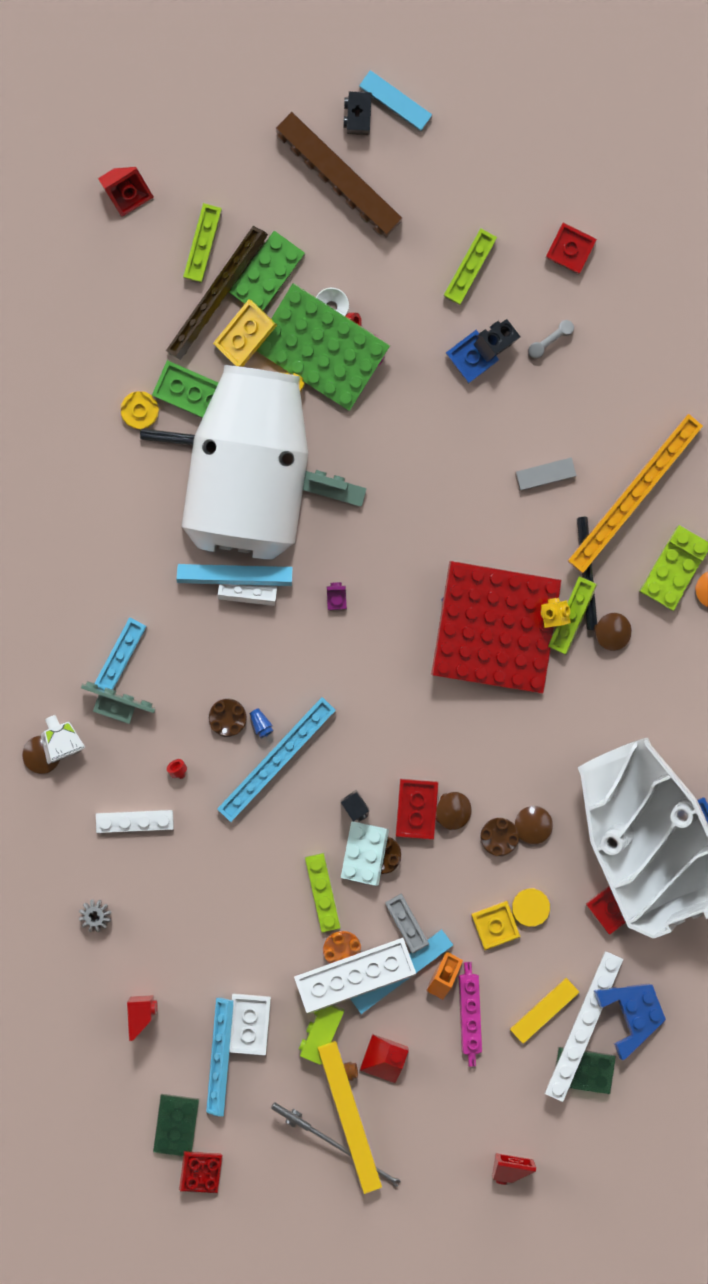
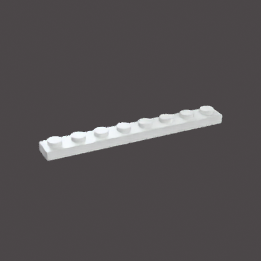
M604 952L544 1094L562 1102L564 1101L603 1009L599 1007L594 990L612 987L622 964V958L609 952Z

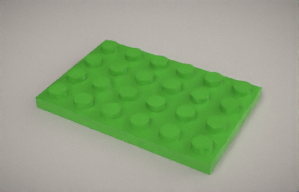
M292 283L271 318L277 326L256 351L291 374L295 373L301 376L305 383L350 411L391 345Z

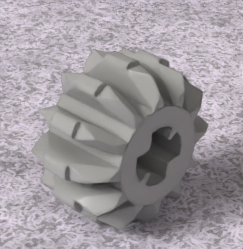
M91 899L90 905L88 903L83 904L86 910H79V913L85 915L79 917V921L85 920L86 922L82 927L85 928L87 925H90V932L94 926L97 932L100 931V926L105 929L107 927L105 922L111 921V918L106 917V915H110L112 912L111 910H104L108 907V904H105L103 907L100 906L102 900H98L95 905L94 899ZM96 911L100 919L93 920L91 913L93 914Z

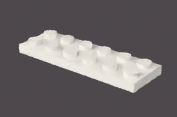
M401 938L300 974L294 978L307 1014L410 978L415 976L416 972L404 939Z

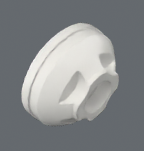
M330 287L318 293L316 298L326 304L331 301L337 304L336 311L346 316L349 309V301L343 291Z

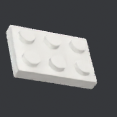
M232 994L234 1003L229 1052L266 1055L271 997Z

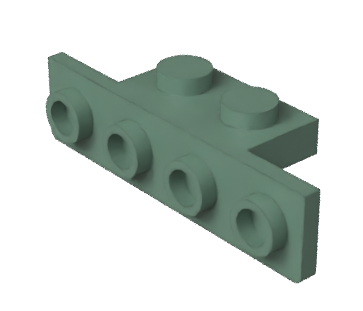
M316 470L315 473L305 472L303 490L362 506L367 488L347 483L345 478L334 475V478L326 477L327 473Z
M89 681L81 685V689L99 694L93 712L130 724L135 707L152 713L155 712V707H152L153 703L142 700L141 703L134 701L135 697L127 694H123V696L117 695L116 691L110 688H105V690L99 689L97 684Z

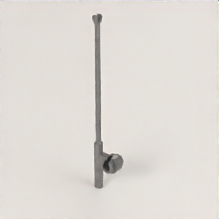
M276 1102L272 1104L271 1109L285 1117L287 1124L294 1128L298 1125L351 1156L350 1150L311 1127V1124L301 1118L303 1114L295 1109L289 1111ZM376 1167L378 1174L390 1180L394 1186L398 1187L395 1182H401L400 1179L393 1178Z

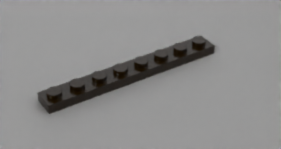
M252 226L166 349L170 355L181 360L187 353L201 330L209 322L210 317L220 306L222 300L231 290L238 277L241 276L245 267L253 259L259 247L264 243L268 236L265 231Z

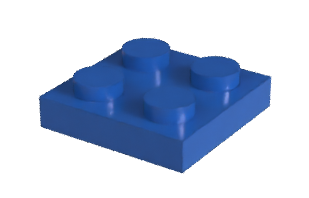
M477 329L446 352V355L468 384L499 361V358L495 356L486 362L473 345L478 340L477 335L479 332Z

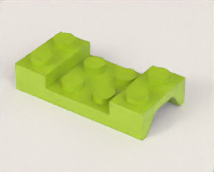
M678 525L639 592L661 603L667 609L674 611L695 571L708 553V541Z

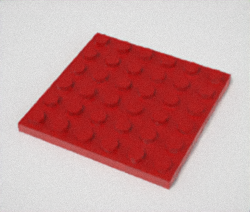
M449 561L431 675L544 693L551 649L548 646L553 637L554 627L545 628L544 619L541 616V605L548 603V599L559 598L562 580Z

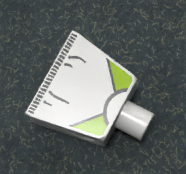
M56 715L45 719L49 729L41 734L48 764L78 753L85 748L69 722L60 725Z

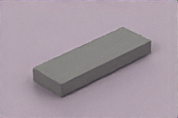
M571 457L516 471V476L521 491L575 477L576 472Z
M402 893L385 902L412 954L429 945Z

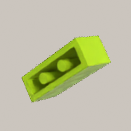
M332 1005L313 1013L316 1015L314 1022H309L306 1032L309 1034L306 1040L302 1039L298 1048L301 1051V1057L322 1065L317 1047L331 1043L343 1016V1008Z

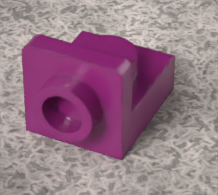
M342 582L330 583V586H327L328 610L347 609L346 586H342Z

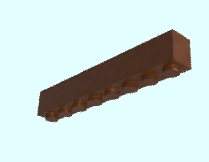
M293 112L276 127V137L284 144L287 142L291 146L290 150L297 157L301 156L305 160L304 164L310 170L315 169L319 173L318 177L324 183L328 182L332 185V191L339 197L342 195L346 199L345 203L352 210L356 208L360 212V218L366 223L370 222L374 226L373 230L379 236L384 235L387 238L402 222V217Z

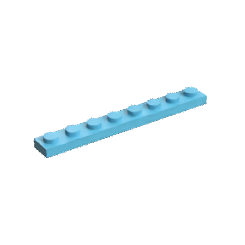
M321 697L217 810L232 822L336 709Z

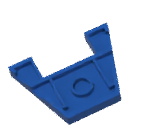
M652 984L594 990L599 1007L603 1008L618 1000L631 1035L614 1043L621 1060H625L666 1020Z

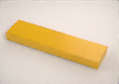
M566 977L517 1021L510 1030L524 1044L579 993L578 989Z

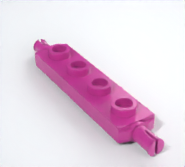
M464 962V974L458 976L462 1053L468 1055V1066L473 1067L476 1066V1054L482 1052L479 975L472 973V962Z

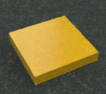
M508 901L471 913L484 950L521 937Z

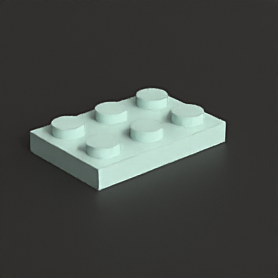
M351 821L341 878L379 886L389 829Z

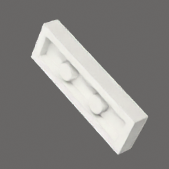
M219 584L218 599L275 606L277 586Z

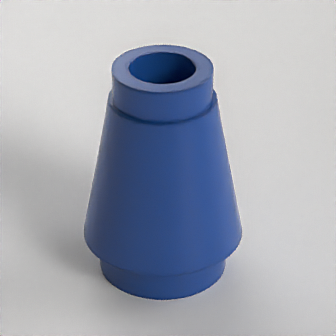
M260 708L249 713L256 735H259L260 738L274 731L272 729L273 725Z

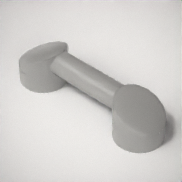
M563 320L559 324L558 329L542 342L531 344L528 349L529 356L533 359H539L543 355L544 349L559 337L572 334L574 331L573 323L569 320Z

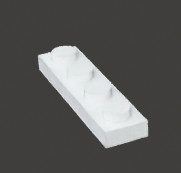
M173 810L96 813V833L174 829Z

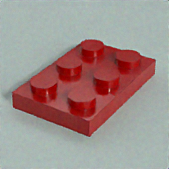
M400 779L396 837L434 839L438 795L437 781Z

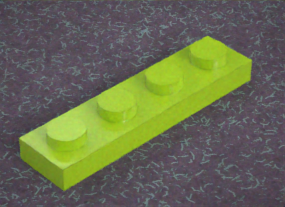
M203 203L183 278L200 283L203 282L222 208Z
M480 228L444 293V297L461 305L497 239L496 236Z
M581 576L578 577L567 603L570 607L569 616L571 623L557 626L548 647L563 654L568 653L598 584Z
M324 853L307 856L305 860L321 931L326 932L340 929Z

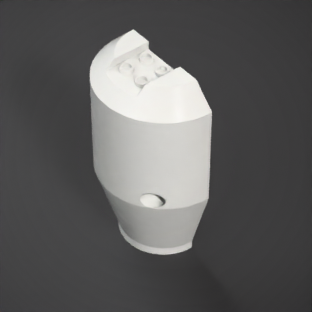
M224 365L222 377L194 436L182 528L197 548L215 552L217 551V545H219V549L232 550L233 547L238 548V552L250 553L253 550V558L274 559L295 544L308 459L299 376ZM209 442L216 444V451L213 453L207 451V444ZM286 453H290L293 456V462L288 465L282 460L283 455Z
M643 738L623 745L579 766L578 770L581 775L590 842L628 928L654 939L672 932L677 925L685 922V919L688 917L695 919L704 913L706 919H708V823L698 800L652 747L649 739Z

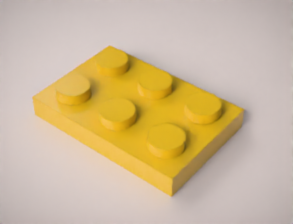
M249 299L213 344L235 366L243 367L275 329L277 324Z

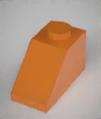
M446 951L426 991L443 1000L452 988L463 960Z

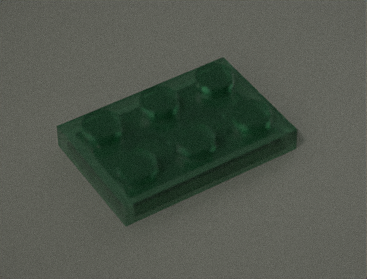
M558 1046L555 1067L558 1063V1060L561 1056L564 1047ZM584 1051L569 1088L610 1094L616 1056Z
M161 1094L153 1152L183 1156L184 1151L192 1152L199 1098Z

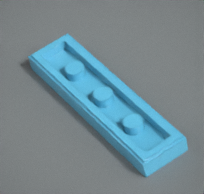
M371 70L359 85V88L365 92H372L373 98L420 131H422L432 117L430 112Z
M129 617L95 681L98 688L114 690L147 627L146 625Z

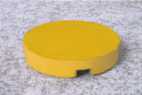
M132 392L124 398L121 404L122 419L128 426L134 429L149 428L158 418L159 407L157 401L147 392Z
M527 888L519 891L514 897L512 912L516 920L528 927L537 926L548 918L550 902L541 890Z

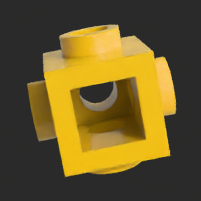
M559 598L548 599V603L541 605V616L544 619L545 628L571 623L569 616L570 607L567 604V600L560 601Z

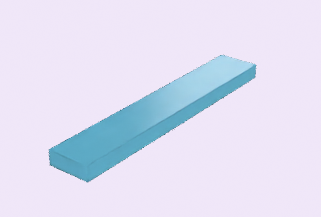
M178 564L176 580L177 583L292 586L293 567Z
M442 929L428 939L429 945L413 954L412 952L409 953L416 973L453 946V943ZM409 978L351 998L350 1000L362 1014Z
M222 997L216 998L206 1113L215 1116H224L234 1003L233 1000Z

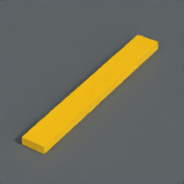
M334 1041L319 1046L317 1049L362 1191L366 1194L380 1189L382 1185L337 1043Z

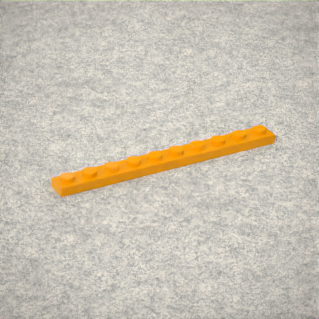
M690 414L685 416L567 560L581 573L588 568L703 427L702 424Z

